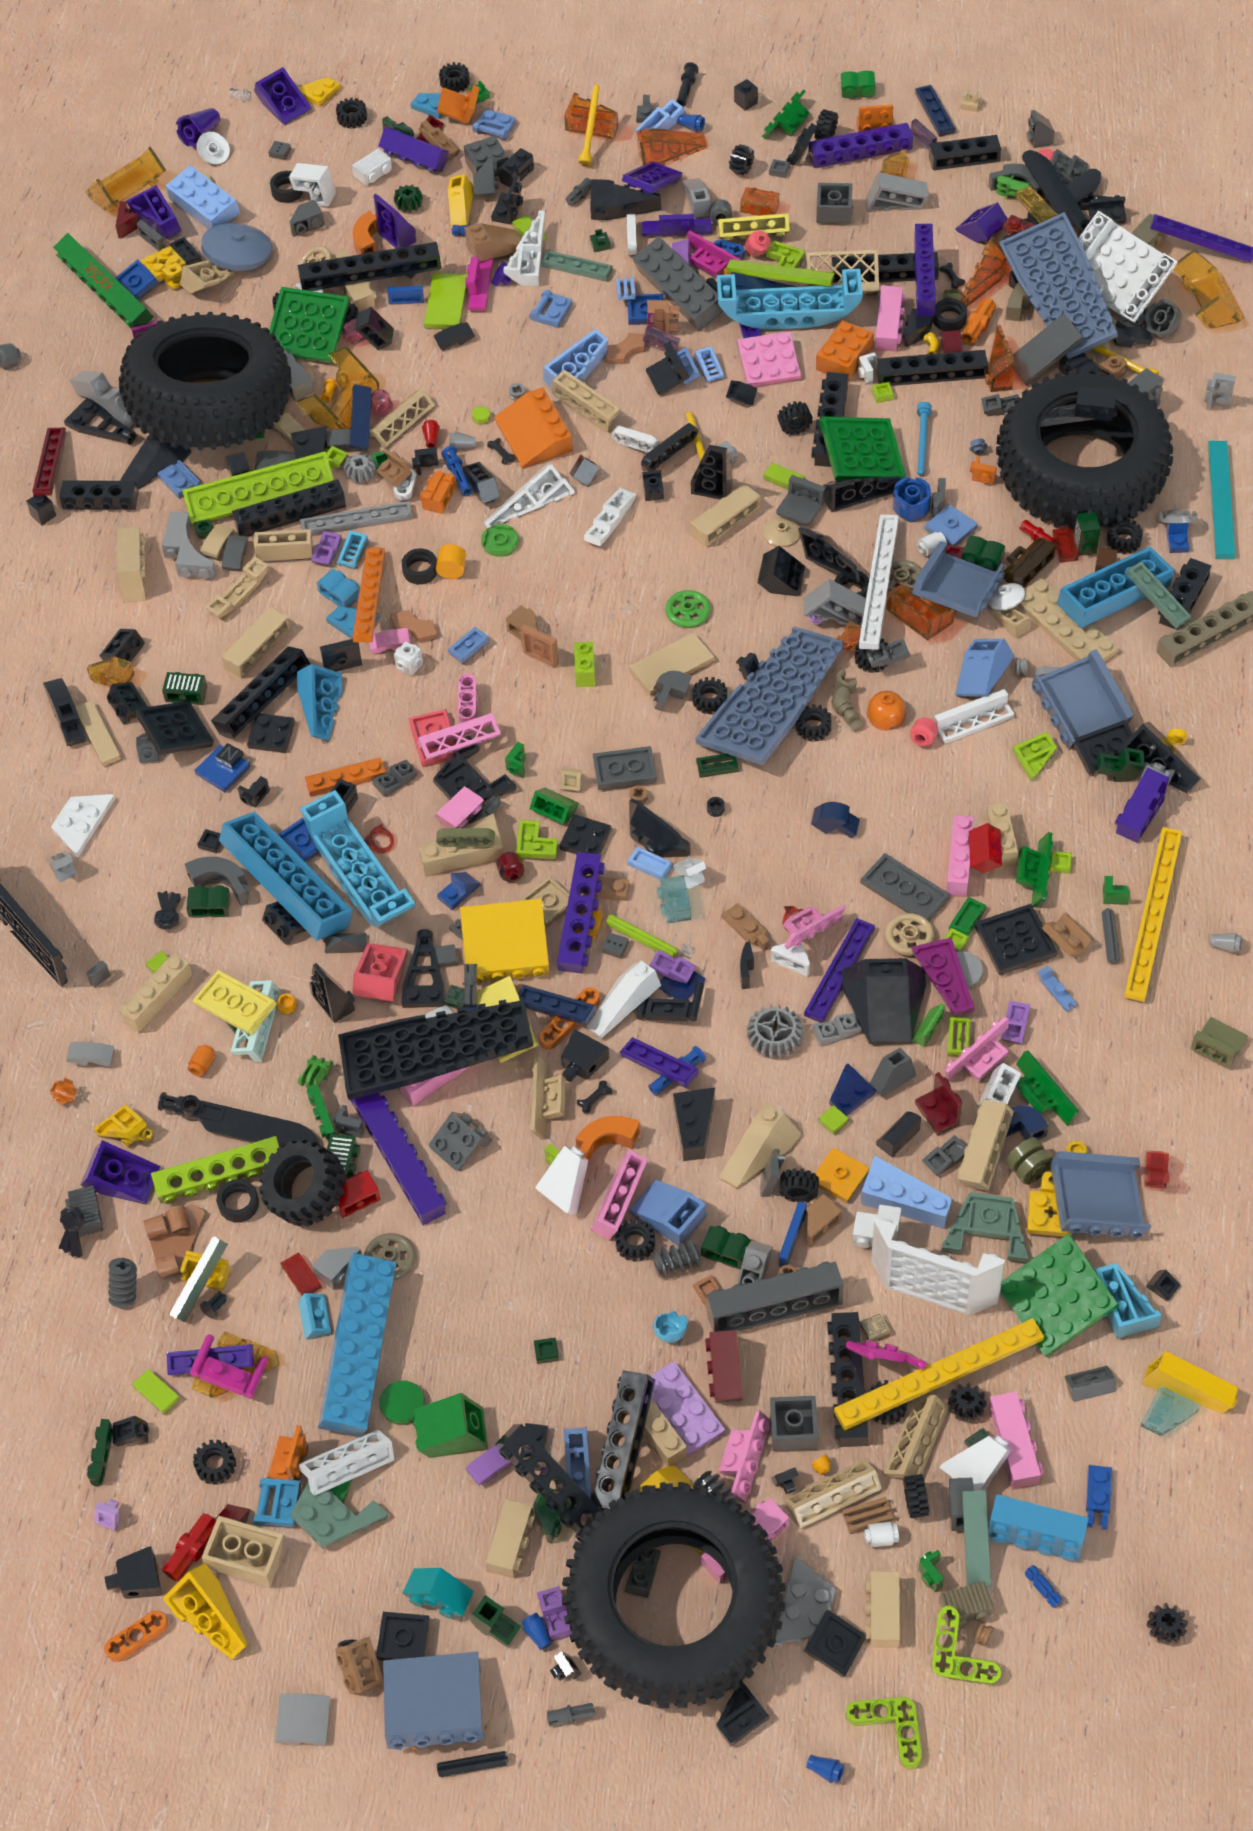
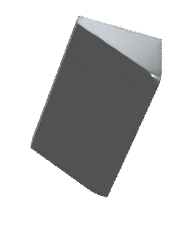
M1108 1366L1064 1376L1074 1402L1116 1391L1115 1377Z

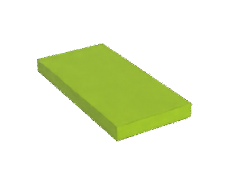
M433 273L424 328L446 329L461 323L467 289L465 278L468 277V274Z

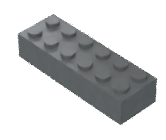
M660 236L632 258L637 270L673 306H679V312L698 331L723 312L718 304V294Z
M836 1261L831 1263L822 1262L815 1267H803L796 1272L788 1274L779 1273L775 1277L768 1279L760 1278L753 1283L745 1285L736 1284L732 1288L725 1290L716 1289L707 1294V1315L713 1332L736 1330L737 1332L842 1305L844 1284Z

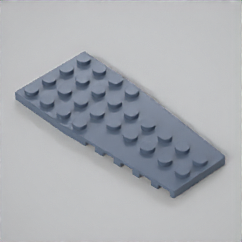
M1065 212L999 242L1019 285L1046 327L1064 313L1084 338L1081 343L1065 355L1067 359L1118 337L1117 330L1085 250Z
M792 627V633L788 637L784 636L781 639V645L769 652L770 657L758 664L759 669L755 673L751 672L746 677L747 682L744 685L740 684L724 701L695 738L696 744L764 765L800 717L844 647L843 641L802 628Z

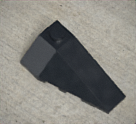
M708 445L691 479V494L721 500L729 495L732 487V468L728 449Z
M899 476L831 481L823 484L826 487L825 502L831 513L894 493L895 485L901 478Z
M798 528L806 559L857 583L860 581L857 566L830 536L811 529Z
M315 963L312 967L313 976L310 978L312 981L309 983L311 995L330 1019L336 1023L355 1011L353 1003L355 998L350 991L346 992L333 977Z

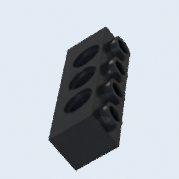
M997 135L929 143V160L933 171L1000 162L1001 146Z
M62 480L59 498L62 508L68 510H136L138 489L136 481Z
M1193 558L1189 559L1187 565L1183 564L1180 570L1181 576L1179 578L1176 577L1172 587L1173 590H1169L1172 596L1189 614L1210 577L1212 565ZM1158 611V615H1160L1159 623L1175 629L1164 615Z

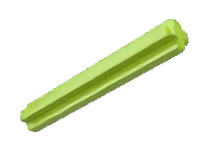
M610 914L606 919L608 926L655 951L659 949L674 958L677 956L678 948L613 914Z

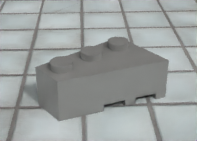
M878 172L866 196L867 212H873V209L889 211V208L922 210L928 199L927 182Z
M828 579L804 597V616L810 617L815 615L821 617V620L824 621L832 619L838 621V624L861 629L866 598Z

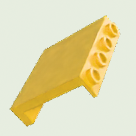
M542 899L460 907L465 964H477V983L485 980L500 981L508 976L514 979H521L525 976L541 977L545 974H550Z

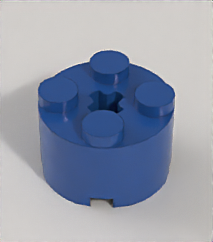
M906 477L899 480L895 485L893 495V510L895 513L908 522H915L917 519L927 515L931 504V488L928 482L918 477L916 479Z

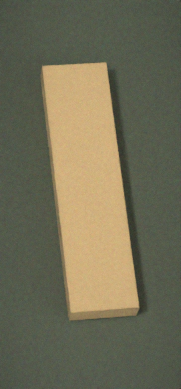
M91 700L76 706L80 722L102 766L104 767L121 760L120 754L93 701Z

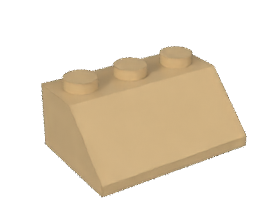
M218 1516L202 1555V1561L206 1563L210 1570L271 1587L279 1567L284 1535Z

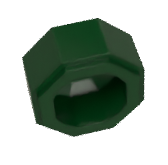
M201 520L196 523L195 532L199 538H207L214 528L213 524L209 520Z

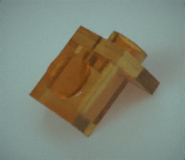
M850 621L842 636L838 635L837 639L843 641V648L848 651L850 649L855 650L856 644L858 645L862 628Z

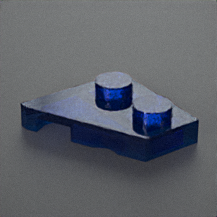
M847 1063L833 1091L829 1104L831 1106L834 1105L847 1116L871 1098L876 1090Z

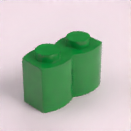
M866 70L858 73L852 71L841 73L842 97L874 96V72Z

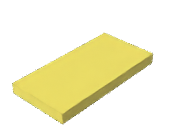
M219 970L193 999V1003L196 1006L251 1036L277 1005L275 1000Z
M510 976L477 991V1006L486 1003V1007L499 1005V1000L505 999L507 1003L520 1001ZM531 1025L530 1030L534 1046L498 1057L501 1063L539 1046Z

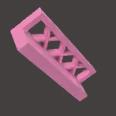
M493 713L421 736L418 738V745L420 750H423L426 760L498 737L501 733ZM493 726L495 732L486 734L481 730ZM477 733L472 740L463 738L465 735ZM453 739H458L456 745L449 746L444 743ZM440 745L438 751L429 754L427 748Z

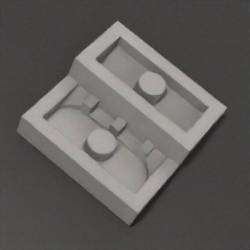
M280 1694L275 1743L297 1746L300 1743L324 1746L327 1740L330 1696Z

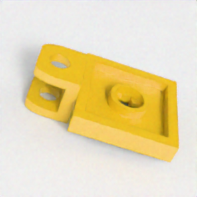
M170 246L140 260L158 282L164 279L171 289L181 287L183 266L187 265Z
M1045 1172L1042 1176L1040 1191H1030L1027 1234L1064 1237L1069 1233L1072 1236L1070 1232L1061 1231L1054 1183L1049 1181L1050 1178H1053L1052 1172ZM1052 1210L1056 1214L1053 1215V1218H1049L1045 1212Z

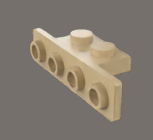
M538 1056L534 1057V1066L532 1067L533 1084L531 1088L533 1095L530 1129L540 1139H544L546 1136V1120L565 1116L566 1078L563 1075L548 1078V1064Z

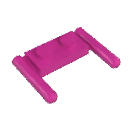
M206 1335L190 1370V1374L194 1377L199 1376L201 1380L239 1395L244 1394L247 1398H253L268 1363V1358L266 1356L260 1357L251 1376V1373L211 1357L206 1358L214 1341L213 1335Z
M866 1340L865 1343H855L853 1341L846 1343L847 1349L870 1360L881 1358L902 1363L906 1362L919 1369H925L927 1365L924 1360L898 1350V1346L892 1344H885V1347L879 1346L878 1342Z

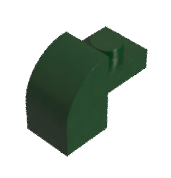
M1125 747L1119 756L1099 753L1097 756L1098 774L1113 776L1114 782L1132 780L1145 767L1144 752Z
M485 1595L472 1613L470 1621L484 1635H490L508 1647L521 1628V1625L503 1614L502 1612L505 1608Z

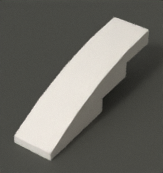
M619 488L603 504L602 512L594 518L593 526L584 534V541L601 546L619 525L637 494Z

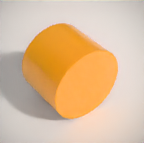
M454 544L441 546L438 551L436 572L447 579L460 578L464 574L466 551Z

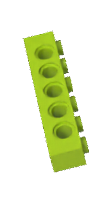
M274 1136L151 1173L159 1202L171 1203L177 1197L183 1195L191 1197L196 1195L197 1191L204 1189L206 1191L218 1188V1185L233 1179L259 1176L261 1172H264L263 1167L265 1163L269 1162V1156L272 1153L275 1154L277 1148H279L277 1137ZM258 1155L266 1157L262 1163H257L254 1160ZM238 1161L245 1163L241 1169L234 1168V1164ZM221 1167L224 1169V1172L221 1175H214V1169ZM195 1174H202V1180L198 1182L192 1180ZM174 1180L182 1181V1185L178 1188L171 1186Z

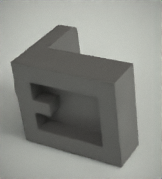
M342 1105L340 1111H337L334 1116L337 1132L362 1138L364 1133L362 1120L353 1116L348 1117L347 1106Z

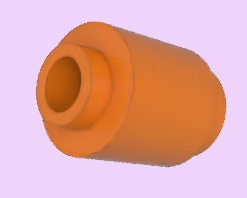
M199 1045L188 1062V1071L198 1077L206 1074L216 1058L214 1049L209 1045Z

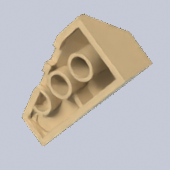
M206 260L183 266L180 285L192 294L219 284L237 271L219 267Z
M765 1103L751 1122L721 1172L719 1179L738 1189L765 1168L774 1149H779L780 1155L789 1153L801 1137V1133L784 1113Z

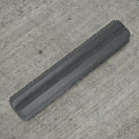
M1106 908L1102 911V922L1108 963L1116 964L1120 958L1114 911Z

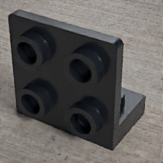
M515 176L508 194L501 192L491 215V221L511 225L514 218H517L518 208L523 204V196H521L522 183H520L519 176Z
M670 341L663 344L666 352H664L666 357L646 368V372L658 395L690 378Z

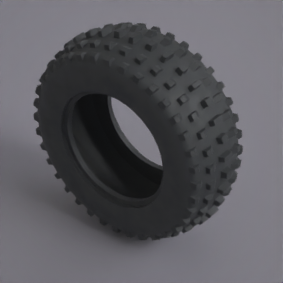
M195 312V315L192 316L181 314L180 318L175 319L172 316L169 317V321H158L155 327L148 326L146 332L140 331L137 335L138 338L131 340V345L127 346L126 353L122 358L121 363L123 365H120L119 392L124 406L127 407V414L130 415L137 428L140 427L143 434L149 433L151 439L158 438L160 443L165 444L168 442L175 448L181 445L187 450L191 447H197L198 450H203L204 447H211L212 450H216L218 446L230 448V444L236 443L241 445L246 439L249 441L254 440L257 434L262 436L265 434V429H272L274 426L273 422L277 423L280 420L279 415H283L286 403L289 401L288 395H290V384H292L291 367L288 366L286 353H284L279 340H276V336L273 333L269 334L270 331L267 327L261 328V324L258 322L251 323L249 318L239 319V315L234 314L230 317L222 312L220 315H213V312H208L207 315H200L199 312ZM199 378H223V379H224V380H221V381L210 382V383H190V382H186V381H189V380L199 379Z
M1083 370L1082 374H1075L1074 371H1069L1068 375L1064 376L1061 373H1057L1055 378L1049 379L1045 377L1043 378V383L1038 384L1035 382L1032 384V389H1025L1022 392V397H1017L1014 401L1015 406L1009 407L1002 421L1003 424L1000 426V434H997L996 444L1001 445L996 446V455L999 456L997 464L1001 468L1000 476L1005 481L1006 489L1012 491L1011 497L1014 501H1020L1019 506L1022 509H1029L1031 516H1040L1041 521L1044 523L1047 521L1054 522L1055 527L1060 525L1068 526L1067 530H1072L1075 527L1076 515L1088 512V514H1092V512H1096L1100 528L1101 526H1108L1109 528L1115 521L1117 523L1122 522L1123 518L1124 521H1127V518H1136L1138 516L1137 512H1144L1147 509V503L1152 504L1155 501V495L1160 494L1167 479L1166 476L1169 477L1171 470L1168 466H1172L1173 456H1170V454H1173V446L1170 444L1172 435L1168 430L1170 428L1169 423L1164 419L1162 409H1157L1158 403L1155 399L1150 400V395L1146 391L1140 392L1138 385L1134 384L1131 386L1127 384V379L1123 378L1120 381L1115 379L1113 374H1110L1109 377L1103 376L1100 371H1097L1096 374H1088L1087 370ZM1079 387L1117 392L1114 406L1117 409V416L1113 417L1112 421L1093 419L1040 427L1045 416L1054 408L1077 403ZM1088 434L1111 442L1124 456L1104 466L1081 467L1061 461L1052 455L1045 446L1062 436Z
M661 1482L660 1488H656L655 1485L642 1486V1492L640 1493L638 1490L624 1493V1500L622 1497L616 1501L615 1499L608 1503L610 1509L606 1507L602 1513L599 1511L594 1516L596 1520H593L590 1524L591 1528L585 1525L583 1528L584 1534L580 1539L581 1543L575 1541L573 1549L576 1550L574 1559H567L566 1566L570 1568L569 1577L563 1578L562 1585L567 1587L568 1595L561 1598L562 1605H567V1613H569L564 1616L565 1625L569 1624L570 1631H574L569 1635L572 1643L575 1642L578 1649L582 1648L578 1652L581 1660L584 1659L587 1665L592 1663L590 1672L599 1679L605 1677L606 1679L603 1683L608 1688L610 1687L614 1691L618 1687L622 1689L621 1696L624 1698L627 1697L632 1700L634 1696L639 1697L638 1703L650 1706L651 1701L657 1702L658 1708H669L670 1703H674L677 1708H688V1702H692V1704L697 1703L698 1706L706 1704V1698L718 1700L724 1696V1690L726 1692L731 1688L734 1691L737 1690L740 1686L739 1680H743L745 1676L750 1679L754 1675L752 1668L757 1665V1662L765 1663L766 1657L764 1653L767 1646L773 1648L776 1640L772 1638L774 1629L781 1630L782 1628L778 1611H785L786 1602H782L783 1595L780 1592L786 1591L785 1583H781L782 1576L778 1575L783 1572L782 1564H779L777 1556L773 1557V1555L777 1554V1549L775 1546L772 1547L770 1539L765 1540L768 1537L766 1530H763L760 1524L754 1525L756 1518L747 1510L742 1513V1506L733 1499H730L729 1502L725 1501V1494L714 1490L713 1494L708 1493V1488L698 1484L695 1489H692L691 1485L685 1482H678V1487H673V1483ZM668 1544L688 1545L710 1555L725 1571L732 1588L729 1608L719 1625L704 1638L681 1646H664L643 1639L627 1626L616 1607L618 1586L630 1564L644 1552Z

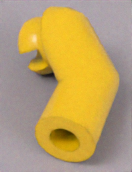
M929 332L923 338L924 341L926 340L925 343H930L927 354H937L940 342L934 333Z
M145 1127L138 1135L133 1136L131 1139L122 1138L121 1141L126 1147H129L135 1141L150 1140L153 1137V1131L149 1127Z

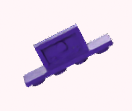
M694 214L659 215L658 221H642L643 236L687 234L689 231L695 234L712 233L711 219H694Z

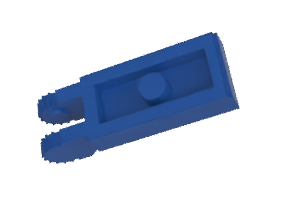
M1088 1466L1086 1512L1089 1519L1087 1527L1092 1528L1094 1513H1102L1101 1528L1107 1529L1108 1514L1110 1512L1112 1467Z

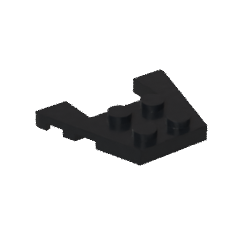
M469 735L465 737L468 740H472ZM478 744L454 751L451 759L446 761L433 778V783L449 800L464 786L483 800H488L494 795L497 797L515 791L516 785L506 774L488 784L466 760L480 751Z

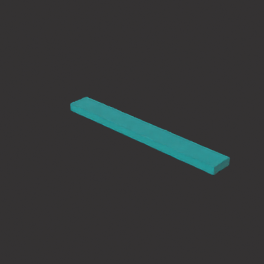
M1208 441L1215 559H1235L1227 441Z

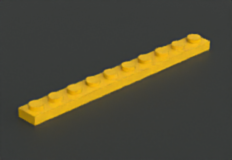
M1162 827L1124 998L1145 1002L1182 831Z
M1032 1318L926 1366L925 1369L914 1371L834 1408V1413L845 1431L1041 1342L1044 1339V1335Z

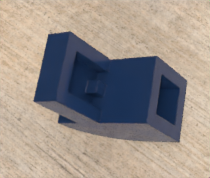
M826 802L814 808L811 825L825 834L838 829L850 838H853L857 835L860 819L849 812L850 806L840 802Z
M1026 1105L1012 1107L1014 1114L1006 1137L1019 1131L1025 1140L1033 1137L1039 1140L1047 1136L1049 1125L1039 1111Z

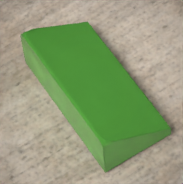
M944 1004L937 1005L928 1011L912 1037L913 1042L923 1047L926 1046L944 1017Z

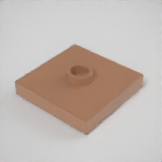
M524 624L520 628L523 653L547 665L556 667L559 664L557 639Z

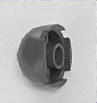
M1162 299L1156 304L1153 303L1148 308L1144 319L1149 332L1159 337H1167L1173 335L1180 328L1182 315L1180 309L1174 303Z

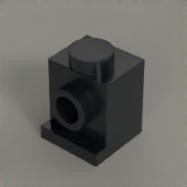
M661 470L642 472L645 501L664 499Z

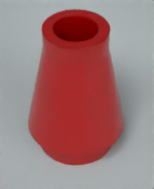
M426 420L422 426L427 448L437 446L440 426L435 420Z

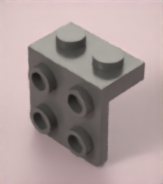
M792 475L789 479L788 494L777 508L776 514L809 526L825 503L826 487Z
M451 1112L429 1143V1147L454 1170H461L478 1145L489 1146L493 1140L487 1135L488 1131L484 1127L473 1123L474 1119L465 1112Z

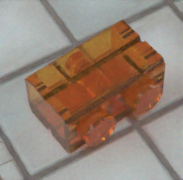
M746 187L740 201V212L758 216L775 215L779 208L780 194L774 191Z

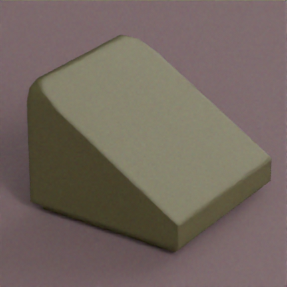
M945 289L944 299L953 298L961 301L962 291Z

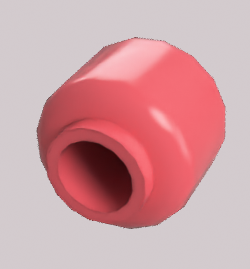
M755 231L747 238L745 247L750 255L758 257L762 256L769 249L771 241L765 232Z
M927 717L919 718L910 731L912 741L924 747L932 744L939 732L937 723Z

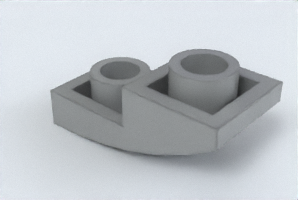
M854 1013L835 1016L833 1021L816 1023L813 1025L812 1030L819 1045H825L856 1035L861 1032V1027Z
M72 1042L69 1045L66 1061L86 1067L88 1062L109 1067L114 1046L94 1042Z

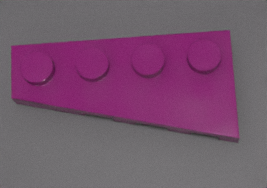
M952 937L911 947L912 953L953 1016L974 1012V1005Z

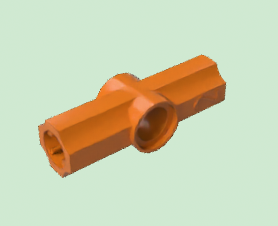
M988 297L982 299L976 311L971 312L968 324L961 335V339L966 344L976 343L982 331L985 332L987 330L990 318L997 305L993 299Z

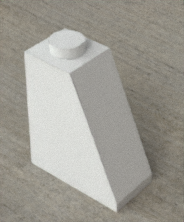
M564 1146L535 1187L564 1212L575 1215L578 1211L588 1159L583 1156L584 1152L576 1146Z
M988 1436L942 1463L939 1468L952 1478L972 1477L974 1490H986L1013 1449L1008 1446L1009 1442L1002 1436Z

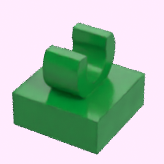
M481 81L478 82V85H475L479 87L476 104L490 98V92ZM473 84L471 85V88L467 89V91H471Z

